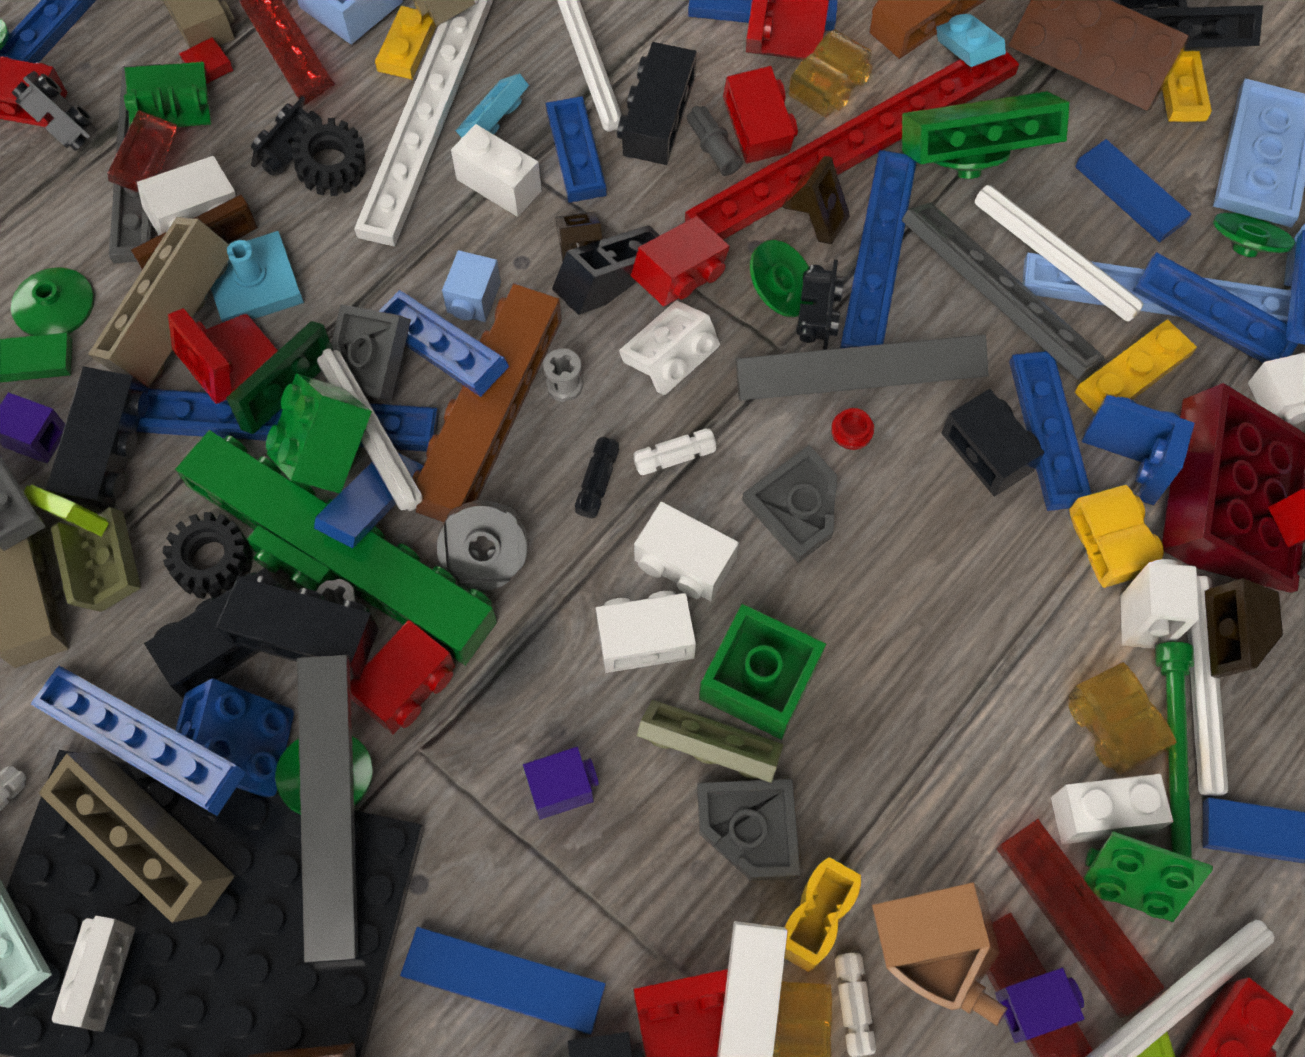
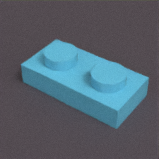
M971 14L956 15L949 22L936 27L938 41L970 67L1006 54L1005 39Z
M520 73L499 80L455 131L462 138L477 124L490 133L495 134L500 127L497 122L503 115L510 114L521 104L522 99L520 96L529 87V84Z

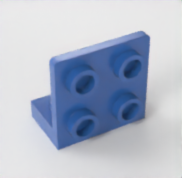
M1107 395L1084 432L1082 442L1141 462L1135 478V482L1141 484L1138 496L1142 502L1154 506L1183 468L1195 423L1182 419L1172 412L1157 411L1139 405L1129 398Z
M212 678L185 693L175 731L246 771V774L236 788L259 796L272 797L277 791L275 780L276 767L287 747L294 711L291 708Z

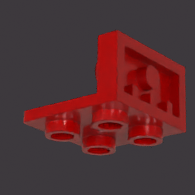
M752 0L746 38V52L818 62L821 57L829 0Z
M184 308L168 314L172 350L215 404L227 400V396L278 351L247 314H242L208 329L200 321L195 322Z
M728 969L633 989L645 1057L718 1056Z

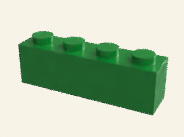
M1045 91L902 113V152L921 165L1066 142L1070 102Z

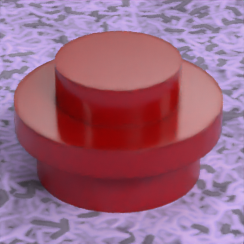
M849 408L836 415L832 422L831 434L835 442L841 447L849 450H858L867 446L872 440L874 424L865 411L858 408Z

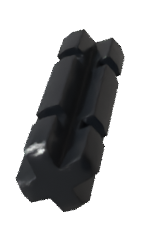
M600 437L596 441L593 450L594 456L590 459L581 485L582 491L579 492L575 502V512L580 516L595 518L598 515L601 506L600 500L604 497L613 470L612 465L615 463L619 452V443L614 439Z

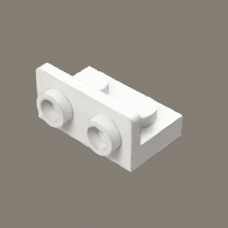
M676 300L619 350V353L625 364L649 375L656 391L666 395L720 346V342L708 314Z
M96 915L94 919L87 918L83 921L52 1015L54 1023L104 1032L135 927L116 919Z

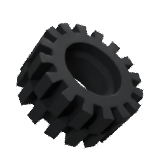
M321 118L315 119V127L313 128L307 122L302 126L303 133L297 131L294 136L295 142H292V155L298 179L300 182L304 181L305 187L310 191L316 185L317 194L324 195L325 189H330L331 196H338V188H342L344 194L350 192V183L357 187L360 183V176L364 177L366 162L362 137L358 138V131L354 127L348 130V123L341 120L339 126H336L335 118H328V124L322 125ZM325 149L338 150L345 156L341 162L334 165H323L314 159L316 153Z
M204 512L203 521L200 520L197 514L188 516L192 524L186 527L180 521L175 525L180 533L176 535L169 532L166 537L171 546L163 545L162 553L167 558L163 560L164 565L173 579L188 594L191 595L193 592L197 598L205 599L206 593L211 598L219 597L220 589H224L227 592L233 588L230 584L236 581L238 576L243 577L242 571L250 573L252 565L248 559H253L252 550L249 547L250 544L234 521L230 522L222 514H219L216 519L212 512ZM212 542L223 545L224 555L216 565L203 570L193 566L192 558L200 547Z

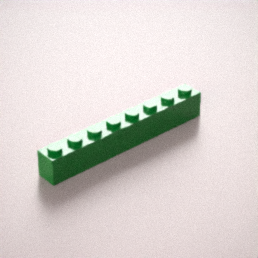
M208 430L175 468L189 489L254 530L259 525L327 566L332 571L335 579L347 581L353 587L357 597L401 625H404L408 620L412 621L446 649L452 658L465 666L497 624L493 608L491 607L493 603L488 597L476 589L471 588L467 592L455 584L456 579L439 566H434L433 569L419 562L420 557L408 546L399 543L395 547L384 540L385 535L377 527L374 526L354 548L314 529L315 517L332 499H329L326 503L314 496L316 493L309 485L285 478L281 475V470L272 461L263 456H260L258 460L247 454L248 450L230 435L223 439L211 430Z

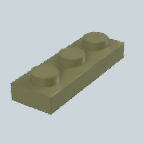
M653 699L641 719L637 733L638 737L649 740L657 747L664 749L672 748L692 755L700 762L718 764L736 770L746 778L761 779L772 783L784 744Z

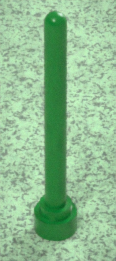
M1165 642L1155 646L1156 666L1161 668V675L1166 676L1170 811L1173 822L1170 824L1171 851L1192 858L1185 676L1190 674V668L1194 666V646L1184 642Z

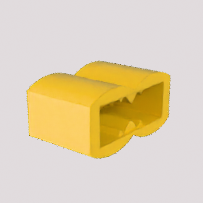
M1127 484L1077 498L1069 509L1074 529L1087 550L1090 564L1103 588L1134 580L1149 562L1163 558L1164 550L1161 540L1156 534H1152L1144 523V504L1138 495L1133 494Z
M830 857L817 866L803 889L800 906L795 909L784 926L787 929L784 956L786 960L809 972L827 956L835 943L838 923L852 908L858 897L861 886L860 874Z

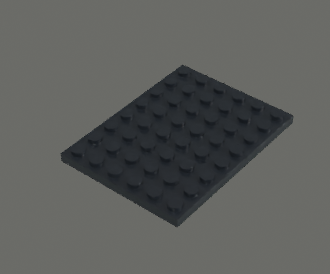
M59 750L49 777L67 753L74 752ZM113 761L235 875L207 915L174 923L167 919L41 796L6 891L52 975L12 1007L0 1006V1054L12 1057H247L250 1054L355 1043V1057H364L425 829L422 824L354 810L358 957L346 960L304 962L301 815L291 810L283 802L280 795L275 794L272 797H264L236 788L218 816L152 777L136 779L127 763ZM95 915L116 919L135 927L104 1032L58 1024L52 1021V1015L82 923L87 918L94 919Z

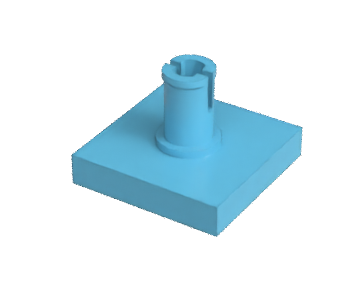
M279 231L247 241L237 240L227 247L229 257L227 270L220 278L216 279L211 287L222 323L242 314H247L253 320L304 303Z

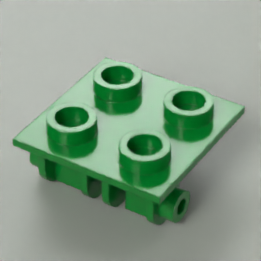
M204 62L124 67L127 94H124L126 110L129 112L131 131L211 125Z
M1113 831L1104 846H1101L1099 850L1092 847L1089 849L1085 866L1090 868L1079 883L1078 889L1096 895L1105 901L1116 902L1145 912L1151 917L1174 922L1212 872L1213 866Z

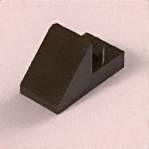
M824 156L799 180L782 207L788 210L808 213L818 242L827 244L834 242L849 219L850 214L832 157Z
M594 211L555 217L562 262L568 250L602 240L601 224Z

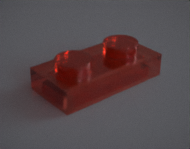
M138 110L107 172L108 181L139 192L138 181L159 174L177 135V124Z

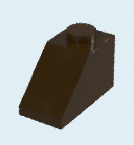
M1244 578L1204 590L1211 677L1221 678L1256 669L1283 636L1279 592Z

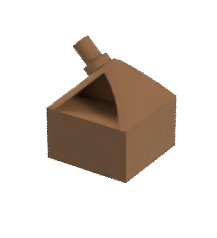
M974 882L872 905L886 968L894 976L919 995L951 1010L962 1009L968 1014L975 1011L994 1025H999L1008 1008L984 993L986 987L980 984V982L1000 954L985 894Z

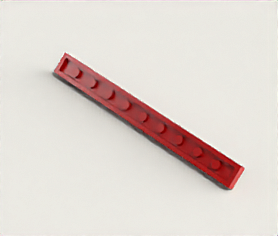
M1007 51L1004 55L973 67L959 59L685 212V222L697 216L724 240L781 208L799 180L824 156L832 157L837 175L878 153L879 150H883L901 140L902 113L965 104L1016 75L1019 63Z

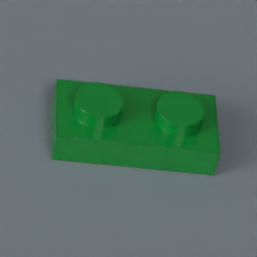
M259 525L247 538L256 552L254 560L274 574L279 569L291 576L289 581L298 589L306 588L317 591L318 587L324 582L336 580L330 568Z

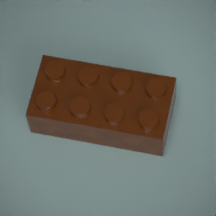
M1030 0L1008 46L1146 111H1150L1191 37L1111 0Z

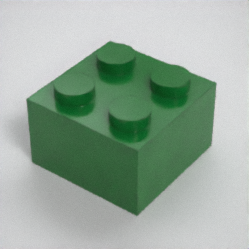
M296 373L293 383L288 384L281 398V408L283 410L278 424L273 425L267 435V455L290 480L340 494L372 411L344 388Z
M741 604L700 683L699 700L782 740L821 661L826 643Z

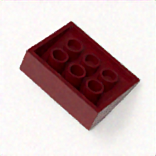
M1225 383L1184 398L1180 418L1195 424L1183 468L1170 484L1162 539L1164 552L1189 566H1195L1197 569L1235 579L1244 578L1259 585L1289 593L1297 592L1300 575L1297 573L1301 568L1303 543L1287 547L1268 507L1305 488L1303 485L1305 483V433Z

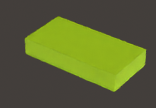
M32 484L31 486L27 485L24 490L33 506L102 537L109 525L106 522L107 519Z

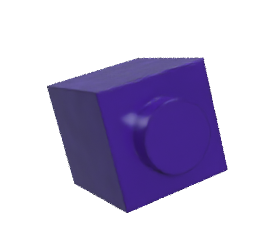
M8 392L0 404V444L6 449L48 464L60 444L65 423L54 409Z
M578 746L523 764L540 820L594 802L591 788L599 785L591 758L582 760Z
M1063 967L995 992L998 1002L1008 1008L1004 1018L1014 1043L1022 1042L1085 1020L1081 1008L1084 1007L1081 990L1072 977L1067 978Z

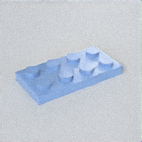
M1245 78L1237 96L1213 207L1292 228L1299 218L1305 186V94Z

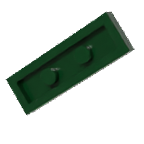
M310 321L226 397L242 431L254 435L281 409L283 392L288 384L293 383L296 373L314 378L321 372L317 363L318 357L323 355V350L329 348L333 351L324 324Z

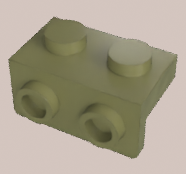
M111 507L98 514L107 519L106 522L109 523L102 537L83 528L61 522L51 527L66 601L70 605L102 612L141 589L124 513Z

